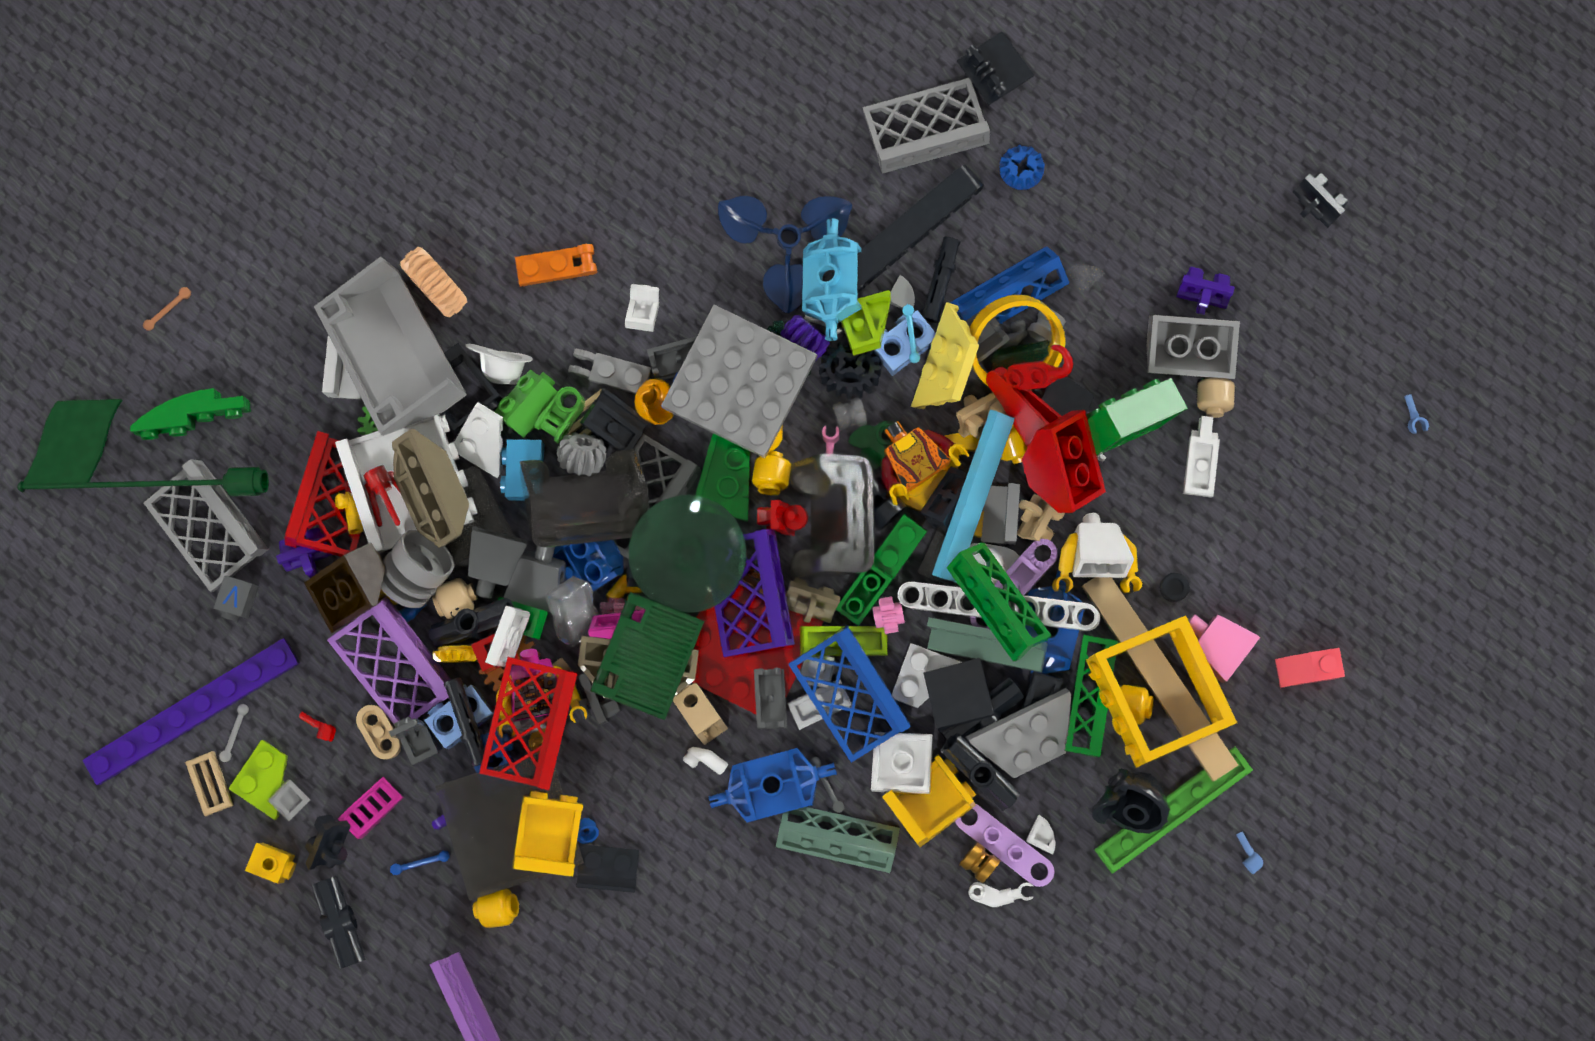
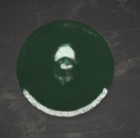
M680 495L657 503L640 518L630 539V569L641 591L650 600L683 613L703 611L725 600L738 585L746 565V543L739 524L724 507L705 497Z

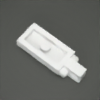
M1202 416L1199 418L1198 431H1191L1183 494L1213 497L1220 439H1218V433H1212L1213 417Z

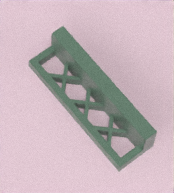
M930 617L928 619L927 626L931 628L928 650L971 659L980 658L981 661L1042 673L1048 646L1046 642L1032 647L1021 659L1013 662L990 629Z
M803 807L783 813L776 847L890 873L900 828ZM789 814L798 815L805 821L802 823L788 821ZM822 821L829 822L834 828L829 830L821 829L817 823ZM855 828L859 829L862 834L852 836L846 830ZM879 834L891 836V844L879 842L874 836Z

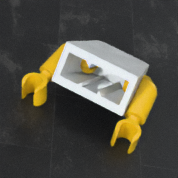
M1097 513L1086 514L1082 519L1083 523L1078 524L1075 533L1069 534L1061 549L1058 570L1061 573L1060 577L1053 581V590L1055 592L1058 591L1059 581L1062 580L1066 583L1065 593L1069 592L1073 587V581L1069 577V572H1072L1073 577L1124 578L1120 582V589L1123 593H1129L1130 581L1133 584L1134 592L1139 591L1142 587V581L1139 577L1135 576V572H1138L1136 546L1122 534L1119 525L1116 523H1101Z

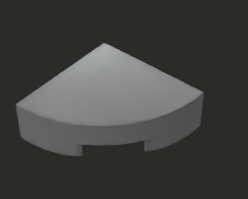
M900 275L890 292V304L901 310L907 304L912 305L914 308L915 296L913 288Z

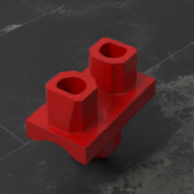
M771 500V507L757 508V525L766 526L767 529L786 536H795V530L802 529L808 522V513L805 508L799 505H789L781 500Z

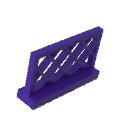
M763 529L753 533L703 542L723 657L795 645L775 531ZM754 539L756 551L748 559L738 550L744 541ZM736 543L734 548L731 547L729 544ZM722 545L731 551L723 565L714 559L713 547ZM735 555L747 563L739 577L727 569ZM751 567L760 572L761 580L755 588L743 580ZM724 572L736 580L728 594L720 589L718 582ZM740 584L752 592L744 605L732 597ZM756 595L765 601L766 606L760 617L748 609ZM729 601L741 609L733 622L724 616L723 609ZM745 612L757 620L749 634L737 626ZM761 624L770 630L771 643L762 644L753 637ZM733 630H736L746 639L739 649L730 650L729 637ZM750 641L755 644V646L747 647Z

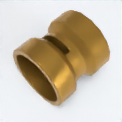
M976 842L959 865L965 870L974 872L975 878L983 883L992 874L1001 860L995 855L986 853L985 847Z

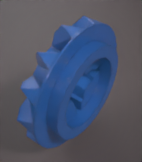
M1018 145L1012 149L1009 148L1003 155L999 170L1003 181L1014 189L1026 190L1040 182L1044 174L1045 164L1041 153L1036 152L1032 146ZM1026 157L1027 167L1030 170H1024L1018 177V166L1014 164H1020Z

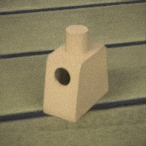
M697 683L689 684L673 698V702L704 745L728 729ZM697 702L694 707H691L693 703Z

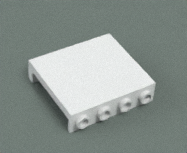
M434 415L384 436L379 431L352 440L344 439L335 442L368 544L372 543L378 553L393 549L396 542L407 531L417 530L401 493L392 483H390L392 488L387 491V494L400 520V525H395L381 495L375 494L382 520V526L378 527L369 495L364 487L367 482L363 475L369 470L384 465L387 472H394L392 441L409 429H415L447 452L463 490L464 487L468 486L464 471H458L455 460L459 459L454 442L449 443L446 432H449L450 428L445 415ZM472 497L467 498L470 504L464 525L475 522L473 515L477 514V509Z

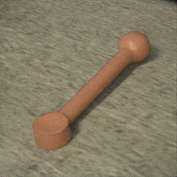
M187 287L181 288L179 295L151 320L144 321V329L152 330L154 324L181 300L188 299L191 296L190 289Z

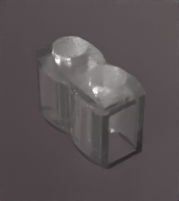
M572 576L547 593V603L553 615V626L558 639L573 647L581 642L582 636H589L588 630L592 617L599 615V613L593 606V589L591 585L585 580Z

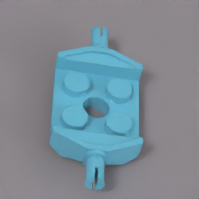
M831 218V220L827 219L826 221L827 235H823L822 239L809 243L803 249L802 311L807 316L821 320L826 324L825 340L832 341L833 338L836 341L837 324L839 321L861 310V305L857 301L858 253L861 252V247L858 243L848 238L839 237V220ZM834 270V277L830 281L824 282L822 278L825 272Z

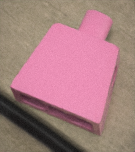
M1195 614L1189 620L1215 677L1221 683L1228 681L1260 639L1258 635L1220 615L1213 617L1209 624Z

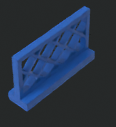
M848 625L788 663L851 763L899 732L902 733L911 727L910 722ZM836 641L842 650L840 662L823 659L825 648ZM821 651L820 658L813 657L814 654ZM845 656L851 665L843 663ZM807 659L819 662L816 677L803 676L797 665ZM822 663L839 666L836 682L819 679ZM842 667L855 670L858 675L856 687L839 684ZM807 681L814 682L813 690ZM860 681H862L866 689L859 688ZM817 683L834 686L831 703L818 700L815 695ZM838 688L855 691L851 707L834 704ZM858 692L870 694L874 702L871 712L855 708ZM822 705L830 707L828 714ZM876 705L882 714L875 713ZM833 708L850 711L847 727L834 725L831 720ZM853 712L870 716L867 732L850 728ZM874 717L886 719L892 728L883 735L870 733ZM838 730L846 731L844 739ZM849 732L866 736L864 746L854 753L846 744ZM869 737L877 738L868 744Z

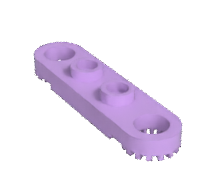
M1048 539L1034 541L1006 571L1022 595L1025 596L1056 562L1058 557L1057 547ZM1041 545H1046L1051 550L1050 558L1044 562L1038 561L1035 557V550ZM998 580L995 586L1003 589V585ZM970 616L972 626L990 629L988 626H981L977 622V617Z
M976 804L972 808L977 813V821L973 825H965L961 818L955 821L961 830L979 842L1032 885L1045 886L1053 879L1054 867L1052 863ZM1036 863H1042L1047 867V876L1042 880H1036L1031 875V868Z

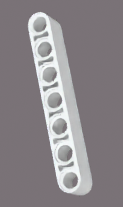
M906 582L898 590V599L905 607L982 618L975 608L970 611L964 609L963 599L966 595L960 587ZM910 588H917L919 591V599L914 603H909L906 600V592ZM945 591L948 595V602L942 607H937L934 597L938 592ZM1023 595L1027 602L1034 604L1035 613L1044 626L1091 631L1099 625L1100 614L1091 604ZM1008 601V605L1011 607V609L1013 611L1020 613V609L1018 608V606L1015 603ZM1057 605L1062 606L1065 610L1064 618L1058 622L1052 621L1049 617L1050 609ZM1084 609L1092 610L1094 613V620L1089 625H1082L1078 620L1079 613Z

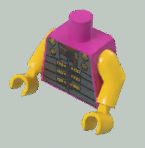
M526 649L520 653L521 660L562 669L560 666H553L548 658L539 660L536 649ZM511 666L509 677L515 686L531 678L525 667ZM529 668L533 675H536L537 673L541 672L539 670ZM546 672L536 678L544 693L556 687L558 675ZM533 681L518 689L526 704L542 696ZM509 682L507 683L505 693L513 689ZM576 685L570 703L572 709L569 714L570 719L574 723L576 721L573 717V712L576 709L583 710L585 719H587L588 715L586 709L579 704L581 698ZM498 690V692H497V694H496V702H497L499 690ZM515 692L503 699L502 706L508 715L524 707ZM554 692L547 696L551 704ZM544 698L529 707L534 717L548 715L550 712V708ZM524 710L512 719L513 722L530 719V716ZM501 711L499 719L503 720L505 716ZM508 721L497 728V734L501 738L503 737L502 727L504 725L510 726ZM511 727V736L513 737L515 735V732Z

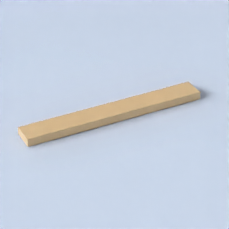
M1095 577L1082 585L1083 590L1119 643L1147 632V629L1112 577ZM1154 640L1125 651L1182 737L1211 725ZM1217 733L1188 745L1212 782L1238 766Z

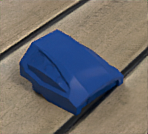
M596 523L588 525L561 542L554 549L553 557L566 562L565 586L572 597L571 601L573 604L586 598L607 582L624 573L623 556L610 533Z

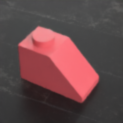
M1340 648L1275 659L1280 688L1345 677Z

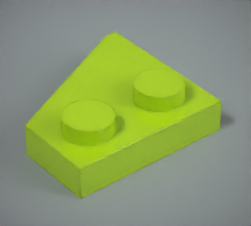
M890 290L858 298L857 301L861 305V310L841 321L853 356L881 348L891 303Z
M261 740L228 789L272 819L277 820L279 812L267 800L284 784L283 776L288 756L265 740Z

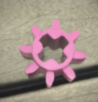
M892 596L878 599L879 606L872 607L876 629L884 627L885 634L899 632L898 624L905 623L901 603H893Z

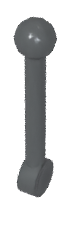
M813 757L810 763L818 768L821 765V760L818 757ZM820 778L833 802V811L836 813L842 812L844 804L838 801L827 778Z

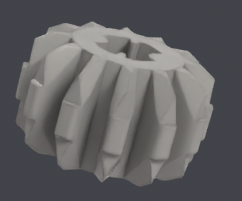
M573 432L572 435H565L557 449V461L560 462V468L567 469L569 474L577 473L578 476L581 474L591 476L592 473H599L606 461L607 455L605 453L604 441L596 439L595 435H586L585 432L583 434Z

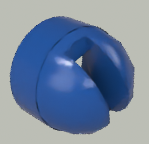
M583 818L580 820L577 841L582 844L593 842L598 837L599 830L592 819ZM586 828H588L589 831H587V832L584 833L583 830L586 829Z

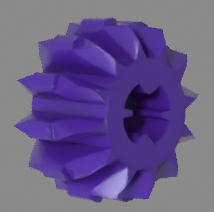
M794 315L791 320H788L780 332L781 337L816 353V360L825 353L826 348L830 344L829 341L825 340L826 335L800 315Z

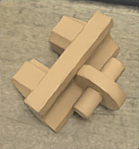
M993 392L978 400L973 395H968L964 398L965 407L956 412L960 424L958 432L963 438L971 434L979 439L990 409L1007 415Z
M1033 494L1030 501L1021 500L1019 503V508L1024 513L1021 517L1023 522L1017 531V535L1023 539L1035 541L1048 539L1051 541L1054 534L1053 530L1047 525L1051 519L1059 521L1065 513H1058L1038 494Z

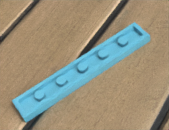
M990 409L932 575L956 582L946 567L960 551L970 547L1015 418Z

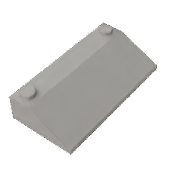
M379 257L314 306L381 435L384 436L442 413L467 395L400 272L382 257Z

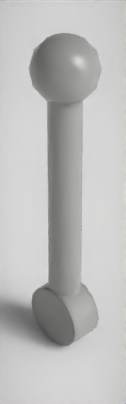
M241 704L237 708L238 716L225 751L219 754V759L222 762L231 760L232 755L230 752L244 715L249 712V708L245 704Z

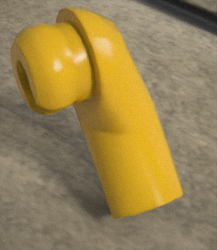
M350 492L337 494L335 505L338 509L345 508L348 532L350 534L363 532V526L353 495Z
M623 575L605 596L611 602L617 604L624 594L630 592L641 593L647 588L627 587L626 575Z

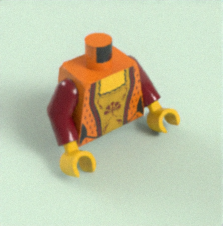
M899 421L885 429V433L893 444L885 449V456L881 460L882 481L890 493L893 504L898 505L896 500L898 496H905L906 500H909L908 493L950 465L951 460L949 457H951L956 466H960L961 463L957 457L962 454L969 457V454L962 444H955L947 437L929 429L922 431V429L917 427L907 434Z

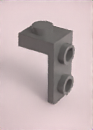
M407 717L394 724L395 729L389 731L392 738L400 739L412 766L440 753L425 721Z

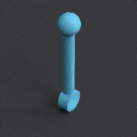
M907 304L903 307L902 312L907 320L911 349L909 360L912 363H917L920 360V355L916 350L912 321L914 308L912 305Z

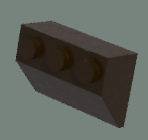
M369 543L343 555L304 582L331 633L336 632L377 606L385 566L382 563L380 554L375 550L373 544Z

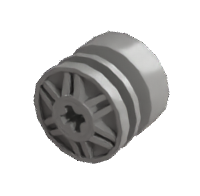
M409 530L400 537L393 546L392 551L382 561L385 566V573L381 589L390 599L402 606L421 608L435 594L437 587L442 585L452 573L454 568L453 557L445 546L438 548L434 545V542L425 538L417 530Z

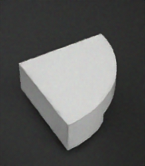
M1040 815L1037 816L1026 842L1053 854L1056 844L1055 836L1045 818Z

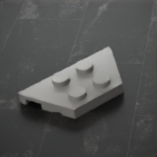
M1065 688L966 736V739L1011 777L1016 778L1066 753L1064 749L1069 724L1071 693Z

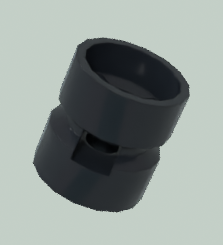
M880 476L870 482L852 500L862 513L868 512L870 514L868 520L878 531L884 529L907 507L899 497L896 498L898 505L893 504L890 493ZM881 496L884 500L875 508L871 503Z

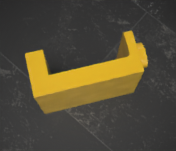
M939 755L934 758L935 761L932 763L930 794L893 793L890 790L882 796L919 847H922L976 806L972 799L976 796L975 792L966 781L962 784L958 781L955 774L959 771L948 758L943 761Z
M530 791V796L523 795L512 865L513 869L573 877L581 811H583V804L577 802L578 797L560 795L559 800L548 799V793Z

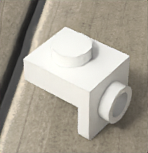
M631 284L625 328L654 331L659 308V288Z

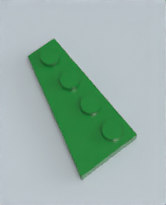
M713 433L694 498L693 508L748 522L750 451Z

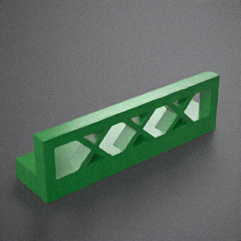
M984 542L960 551L946 567L1013 662L1021 659L1032 647L1047 641L1051 637L1049 631ZM979 553L985 560L986 566L978 563L973 555ZM991 577L999 580L1003 585V589L996 587L991 581ZM1008 601L1015 603L1020 609V613L1013 611L1008 605ZM1025 625L1033 627L1038 636L1032 638Z
M1083 635L1064 751L1097 758L1101 755L1108 708L1101 702L1100 689L1097 683L1096 688L1091 692H1088L1082 684L1083 675L1090 671V668L1084 670L1085 660L1089 658L1086 654L1088 643L1102 645V650L1118 644V641ZM1116 656L1107 659L1112 672L1114 671ZM1082 690L1085 696L1079 700L1080 692ZM1088 698L1093 705L1091 717L1084 722L1077 712L1078 704ZM1077 718L1081 725L1075 728ZM1083 727L1088 733L1087 747L1072 746L1074 733Z

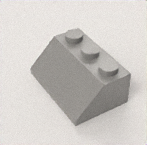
M1161 315L1149 316L1146 344L1148 373L1235 379L1240 321Z

